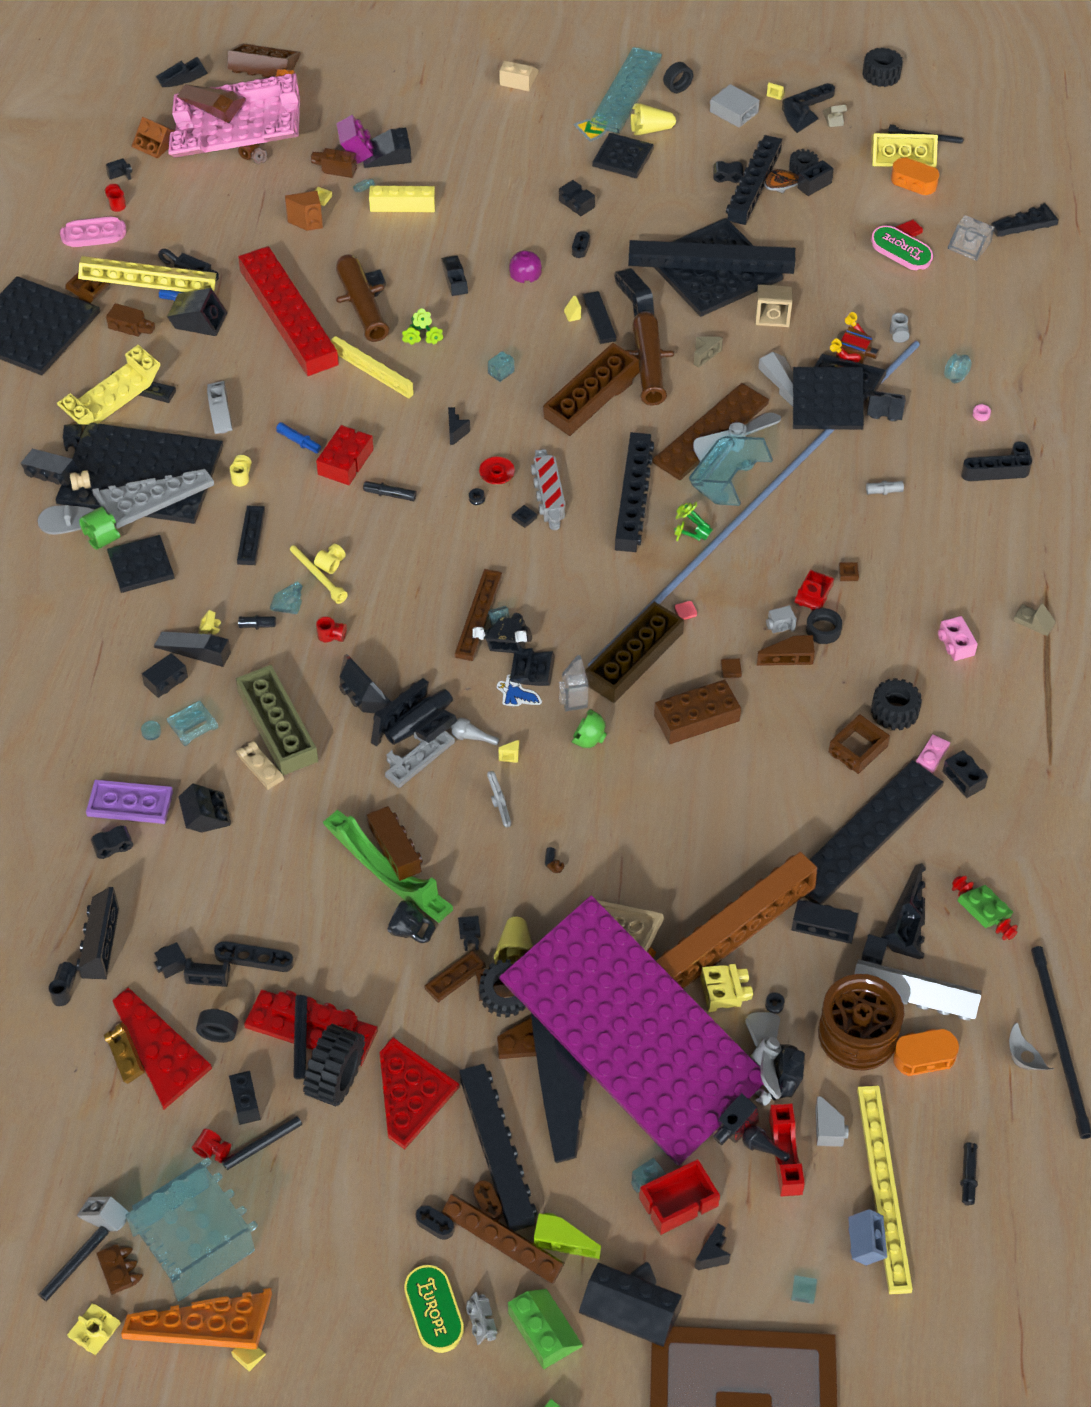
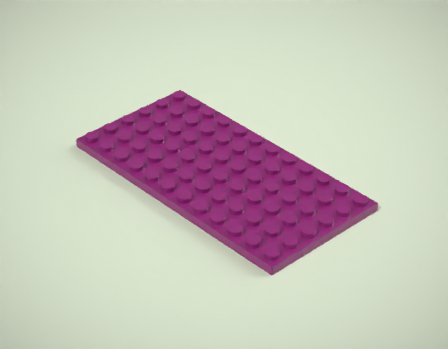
M592 895L499 978L678 1167L720 1127L718 1124L719 1117L741 1093L749 1099L764 1085L761 1079V1068Z

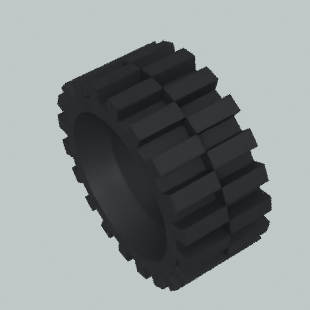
M335 1024L328 1025L326 1030L323 1031L322 1037L318 1039L316 1048L313 1049L312 1058L309 1059V1067L305 1072L306 1078L303 1082V1085H305L303 1088L304 1094L332 1106H339L340 1102L342 1103L345 1096L348 1095L349 1088L354 1083V1077L357 1076V1070L361 1065V1057L364 1053L365 1037L362 1034Z

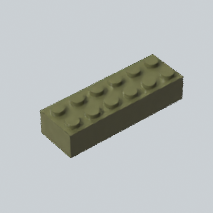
M272 665L237 677L238 693L281 774L284 776L317 763V748Z

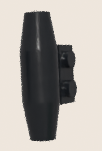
M442 689L421 700L401 715L385 732L388 741L395 745L413 736L414 732L418 738L427 743L435 740L437 736L457 722L456 716L445 710L453 701L452 695L448 690Z

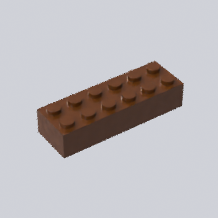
M615 343L610 344L543 405L544 419L571 436L639 374V359Z

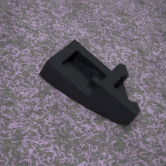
M381 269L365 273L369 285L376 286L382 284L384 287L386 286ZM381 291L375 292L374 296L378 297Z

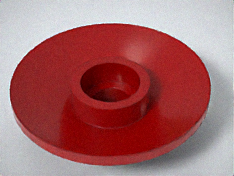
M504 457L488 458L479 467L481 478L490 484L506 483L513 478L515 473L513 463Z

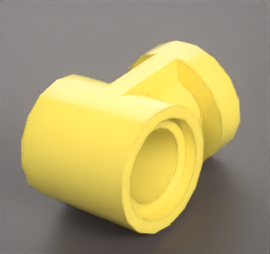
M237 455L230 466L231 482L238 487L244 486L249 482V471L252 462L245 455Z
M332 544L328 548L329 552L321 550L315 557L314 565L329 574H333L337 570L340 561L345 558L344 550L337 544Z

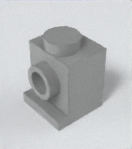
M789 605L770 610L768 619H766V625L772 633L784 632L788 629L793 632L795 631L797 619Z

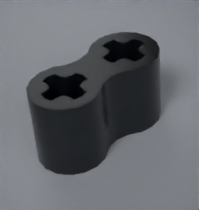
M717 161L713 165V179L716 182L731 181L733 183H740L741 176H744V167L740 162L726 163L724 161Z
M117 826L108 832L97 833L91 838L94 851L99 859L108 858L118 852H126L133 847V842L126 826Z

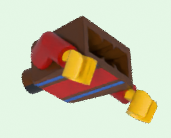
M851 312L845 318V323L852 326L848 327L841 341L836 338L831 342L830 350L836 352L837 358L863 364L867 357L876 359L879 349L871 347L873 338L863 331L859 323L855 322L857 315Z

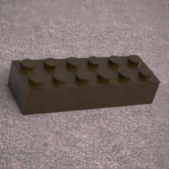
M654 601L585 670L584 684L615 703L683 634L684 619Z

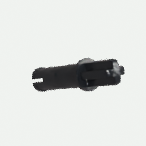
M365 481L363 485L365 492L379 494L380 497L384 495L414 502L417 491L385 485L383 482L379 484Z
M971 1142L963 1145V1179L960 1181L962 1186V1203L966 1206L975 1204V1189L978 1186L976 1181L978 1145L975 1143L972 1145Z

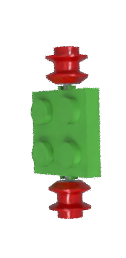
M966 875L955 878L952 882V891H959L957 901L985 928L996 924L995 933H1002V940L1013 939L1018 933V926L1010 925V917L1013 911L1007 904L998 898L986 885L972 890L974 883H967Z

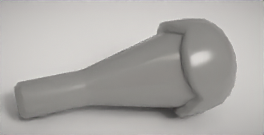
M458 718L457 722L451 726L452 735L459 740H480L493 745H498L499 738L484 733L466 718Z

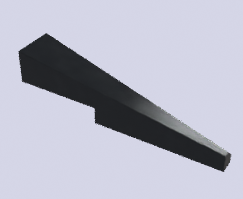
M922 863L915 865L881 938L889 940L888 947L892 952L919 960L924 958V953L921 952V944L924 943V936H921V927L925 925V898L922 897V889L925 888V882L922 881V872L926 871V868Z

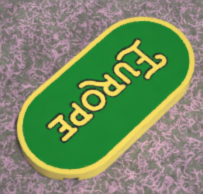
M432 1265L419 1266L409 1273L404 1285L405 1296L419 1339L426 1348L432 1349L434 1352H448L459 1344L463 1336L464 1325L445 1272Z

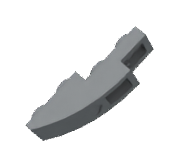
M220 381L207 384V394L215 434L232 431L225 382Z

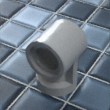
M895 313L891 318L890 333L895 342H905L910 336L908 317L903 313Z

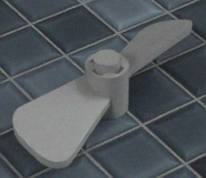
M765 413L746 425L739 422L732 423L727 431L696 438L693 445L694 452L700 462L710 465L730 448L734 450L742 449L745 446L746 435L779 423L781 416L775 413Z
M754 1012L749 1014L745 1020L756 1046L750 1058L761 1068V1079L767 1090L774 1098L779 1099L781 1091L773 1061L781 1052V1046L777 1040L780 1017L770 1012Z

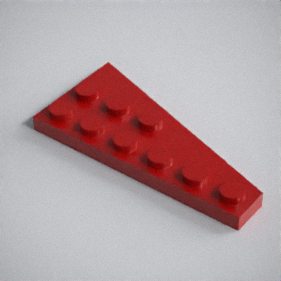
M129 987L112 1000L121 1022L126 1025L142 1066L163 1110H165L212 1069V1065Z

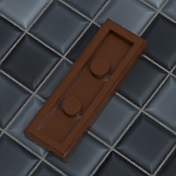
M472 950L427 983L425 990L439 1003L475 976L476 970L484 969L486 963Z

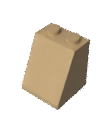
M758 285L756 325L789 327L792 308V287Z

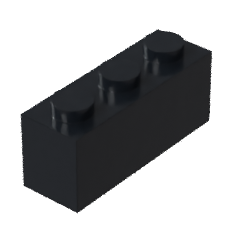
M33 448L20 463L28 477L53 482L57 485L68 486L71 483L70 473L76 472L78 474L80 472L72 458Z
M798 900L791 931L852 944L858 913L848 909L833 908L830 905L812 903L808 900Z

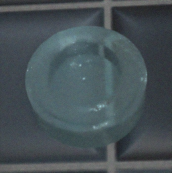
M155 721L145 722L141 727L142 736L146 740L157 739L161 735L159 723Z

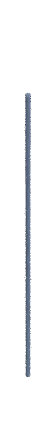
M914 341L886 369V376L881 384L920 346L918 341ZM863 394V401L868 397V395ZM825 429L588 666L654 601L660 604L834 429Z

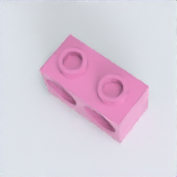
M959 616L941 621L938 636L944 642L946 651L952 656L953 660L957 661L975 656L977 642L963 617Z

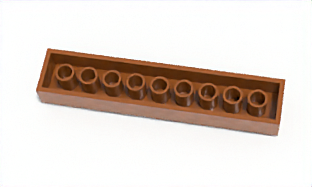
M801 851L795 856L791 855L782 866L775 867L769 876L758 880L753 888L745 890L736 901L729 902L723 911L712 915L707 923L696 927L687 938H682L677 943V946L671 950H666L656 962L685 989L701 976L702 967L715 966L793 906L798 900L815 889L817 867Z

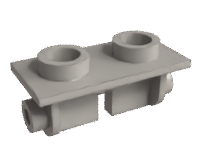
M475 1292L467 1301L466 1310L471 1318L472 1333L476 1337L477 1345H480L485 1338L488 1341L495 1340L497 1330L494 1319L485 1318L492 1315L489 1299L485 1295L478 1296L477 1292Z

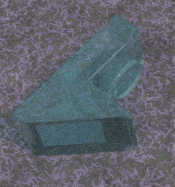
M296 582L274 594L270 609L272 611L298 614L302 603L300 597L303 585Z

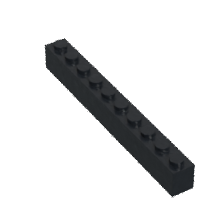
M630 240L628 266L794 274L795 248Z

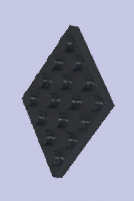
M793 367V429L863 430V367Z

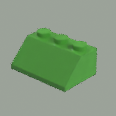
M547 1289L527 1291L508 1302V1314L543 1370L583 1347V1344Z

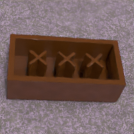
M725 679L655 702L654 717L669 745L739 722L741 715V706Z

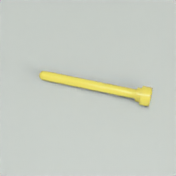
M295 545L290 547V551L331 592V598L337 604L346 600L348 594L343 588L336 587Z

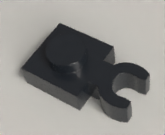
M82 424L64 425L63 441L65 451H68L70 446H74L76 450L77 442L80 441L82 436Z
M459 917L460 939H464V950L468 951L469 944H474L476 950H479L478 938L481 937L479 917Z

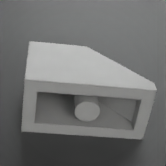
M817 1097L815 1105L817 1146L843 1147L844 1139H848L849 1133L848 1125H844V1116L823 1097Z
M89 1197L77 1216L97 1227L103 1226L107 1231H118L125 1225L126 1217L130 1212L112 1197Z

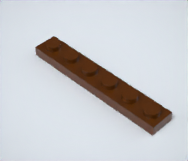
M484 569L455 651V658L468 661L474 660L481 639L479 637L473 638V628H485L502 579V572Z
M455 1194L450 1195L441 1212L462 1228L552 1284L555 1283L565 1264L560 1259Z

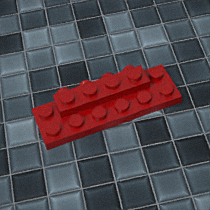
M261 989L244 1023L245 1028L294 1044L295 997L297 994L290 990H287L285 993L280 991L279 994H275ZM307 996L306 1048L311 1050L316 1048L317 1041L322 1037L323 1031L326 1030L328 1025L335 1024L362 1034L365 1037L364 1053L361 1057L360 1065L362 1066L378 1032V1027L359 1021L352 1010L344 1009V1011H340L331 1003L321 1005L314 998Z

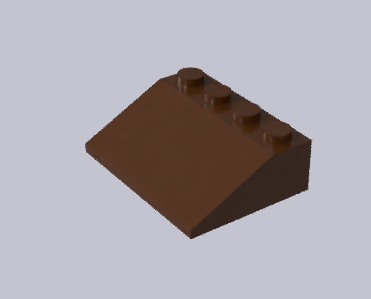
M242 43L228 50L227 69L232 70L233 73H241L243 71L247 72L248 75L262 74V77L269 78L276 76L278 69L294 70L300 57V52Z

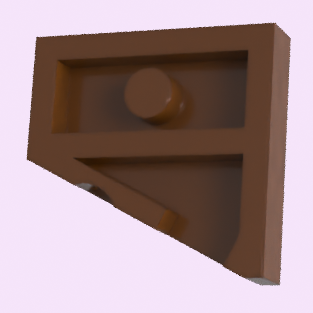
M532 1018L497 1036L499 1059L536 1056Z

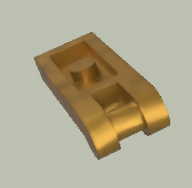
M121 1022L115 1026L116 1029L106 1032L104 1038L110 1046L123 1082L129 1084L144 1074L145 1071L126 1025ZM121 1036V1040L117 1041V1037Z

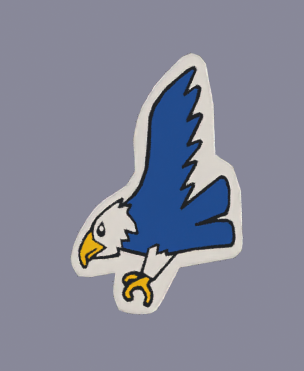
M511 674L507 675L506 682L499 681L497 684V689L503 693V705L519 706L522 703L540 705L542 703L536 692L523 689L521 684L511 682Z

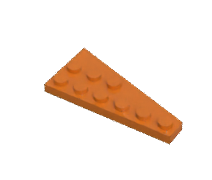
M267 1288L263 1289L262 1293H242L241 1297L229 1298L224 1296L192 1302V1306L182 1308L176 1305L171 1306L170 1310L160 1312L149 1310L128 1314L121 1332L122 1339L257 1349L270 1304L272 1290Z

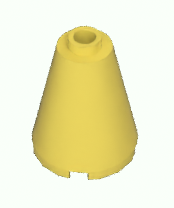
M641 103L634 104L632 108L635 111L634 114H631L630 124L632 132H635L634 135L639 136L672 129L676 123V118L671 112Z
M511 917L507 920L494 954L495 964H497L498 960L506 963V959L511 960L510 963L514 964L515 961H518L533 947L527 923L523 918Z

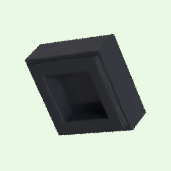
M523 505L512 514V519L526 528L537 519V514Z

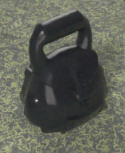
M402 900L397 906L387 928L391 935L404 938L410 937L419 943L429 942L436 929L433 921L423 916L415 905L405 900ZM423 923H426L428 927L421 938L418 932Z

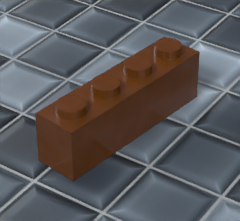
M389 806L366 814L368 827L399 881L421 873V863H423L421 854L415 852L414 843L411 838L408 839L406 837L407 832L403 825H399L397 814L395 812L392 813Z

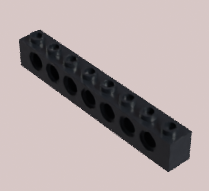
M764 135L762 141L759 140L757 149L754 150L753 158H750L749 165L745 168L744 177L741 176L739 186L737 185L735 195H732L730 204L727 205V221L743 225L747 224L765 187V179L773 170L781 153L783 139Z
M630 432L615 536L616 551L637 552V545L641 546L642 535L639 532H643L644 521H641V518H645V507L643 505L647 503V494H644V492L648 491L649 481H646V478H650L651 468L648 465H652V455L650 452L654 450L651 434Z

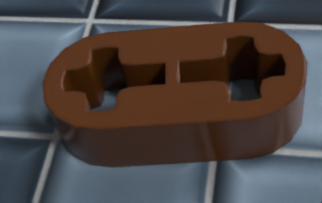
M479 1181L474 1186L476 1203L481 1211L498 1221L502 1216V1207L496 1192L488 1181ZM480 1189H484L485 1191H487L486 1199L484 1195L480 1193ZM489 1204H491L493 1210H496V1214L492 1215L491 1212H488Z

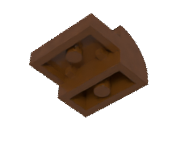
M78 272L65 284V289L77 295L80 300L92 303L111 283L78 279Z

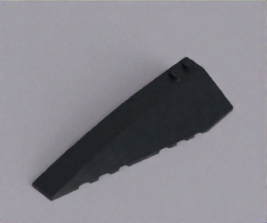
M531 1013L537 1065L555 1163H561L577 1158L580 1135L578 1127L579 1120L582 1119L581 1103L585 1095L583 1087L584 1081L587 1079V1070Z

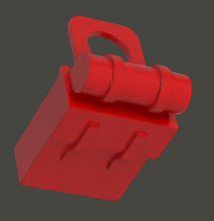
M810 570L800 589H798L794 603L810 608L812 611L820 609L827 600L826 597L833 586L834 578Z

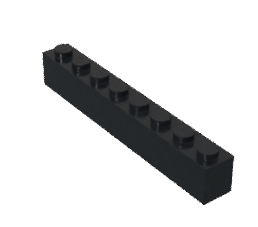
M484 1064L459 1070L463 1092L497 1197L502 1207L506 1225L513 1231L535 1226V1217L538 1216L534 1203L530 1204L528 1197H531V1192L528 1184H524L522 1180L525 1177L521 1164H517V1149L515 1145L511 1146L509 1140L512 1139L509 1126L505 1127L503 1120H506L503 1108H499L497 1104L499 1101L498 1092L496 1089H492L491 1083H493L491 1071H486Z

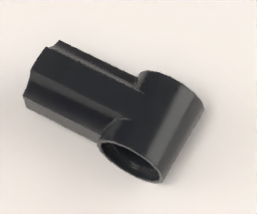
M71 962L59 964L55 978L49 984V993L53 1004L56 1006H64L71 999L70 991L78 971L77 967Z

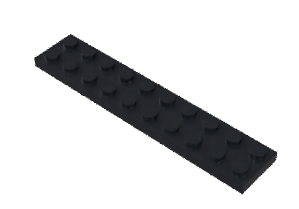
M912 760L809 859L817 867L815 889L804 897L812 903L822 905L943 787L944 782Z

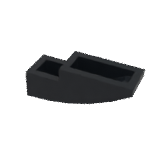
M195 57L186 64L181 60L157 75L156 78L162 87H173L192 82L208 73L199 58Z
M458 255L441 258L451 295L468 294L467 280Z

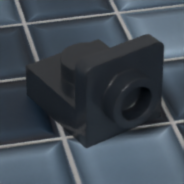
M124 158L106 164L107 175L110 180L124 175L128 180H131L130 173H132V168L129 163H126Z

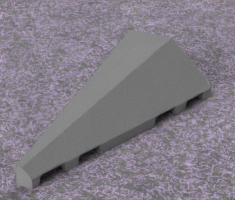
M771 352L759 359V369L780 389L779 394L793 407V372L784 356Z

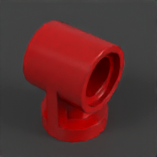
M117 184L108 185L105 188V194L109 201L110 209L115 212L124 210L126 208L124 192Z
M321 617L316 622L317 637L324 643L332 642L333 640L343 642L346 636L347 625L345 623H335L330 617Z
M205 1128L193 1144L192 1150L204 1159H210L212 1155H215V1161L222 1163L230 1152L231 1143L224 1141L221 1144V1137L214 1131Z

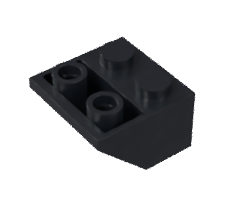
M192 783L178 796L187 829L202 833L231 825L223 792Z

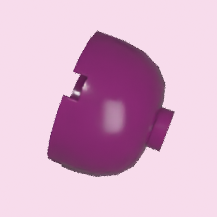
M524 250L515 253L509 264L511 278L520 283H524V280L534 282L539 279L542 273L540 258L531 251Z

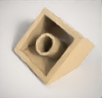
M504 61L500 68V85L529 91L538 74V69L532 66Z

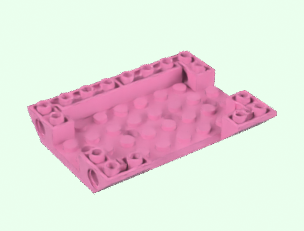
M286 74L284 76L215 87L214 89L233 91L246 98V101L230 123L177 98L178 94H174L172 114L176 123V131L170 133L168 152L169 155L175 158L293 138L299 135L300 95L296 74Z

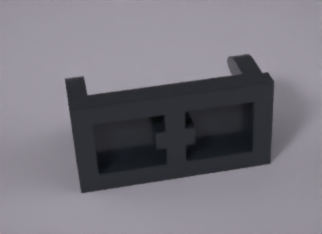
M187 958L183 973L186 984L227 987L231 966L229 961H224L223 965L194 963L192 958Z

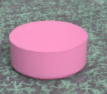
M979 404L974 407L973 417L976 420L986 421L990 418L991 409L987 405Z

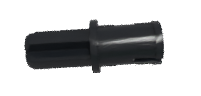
M255 615V617L239 616L238 625L239 628H255L256 630L259 628L275 627L276 617H259V615Z

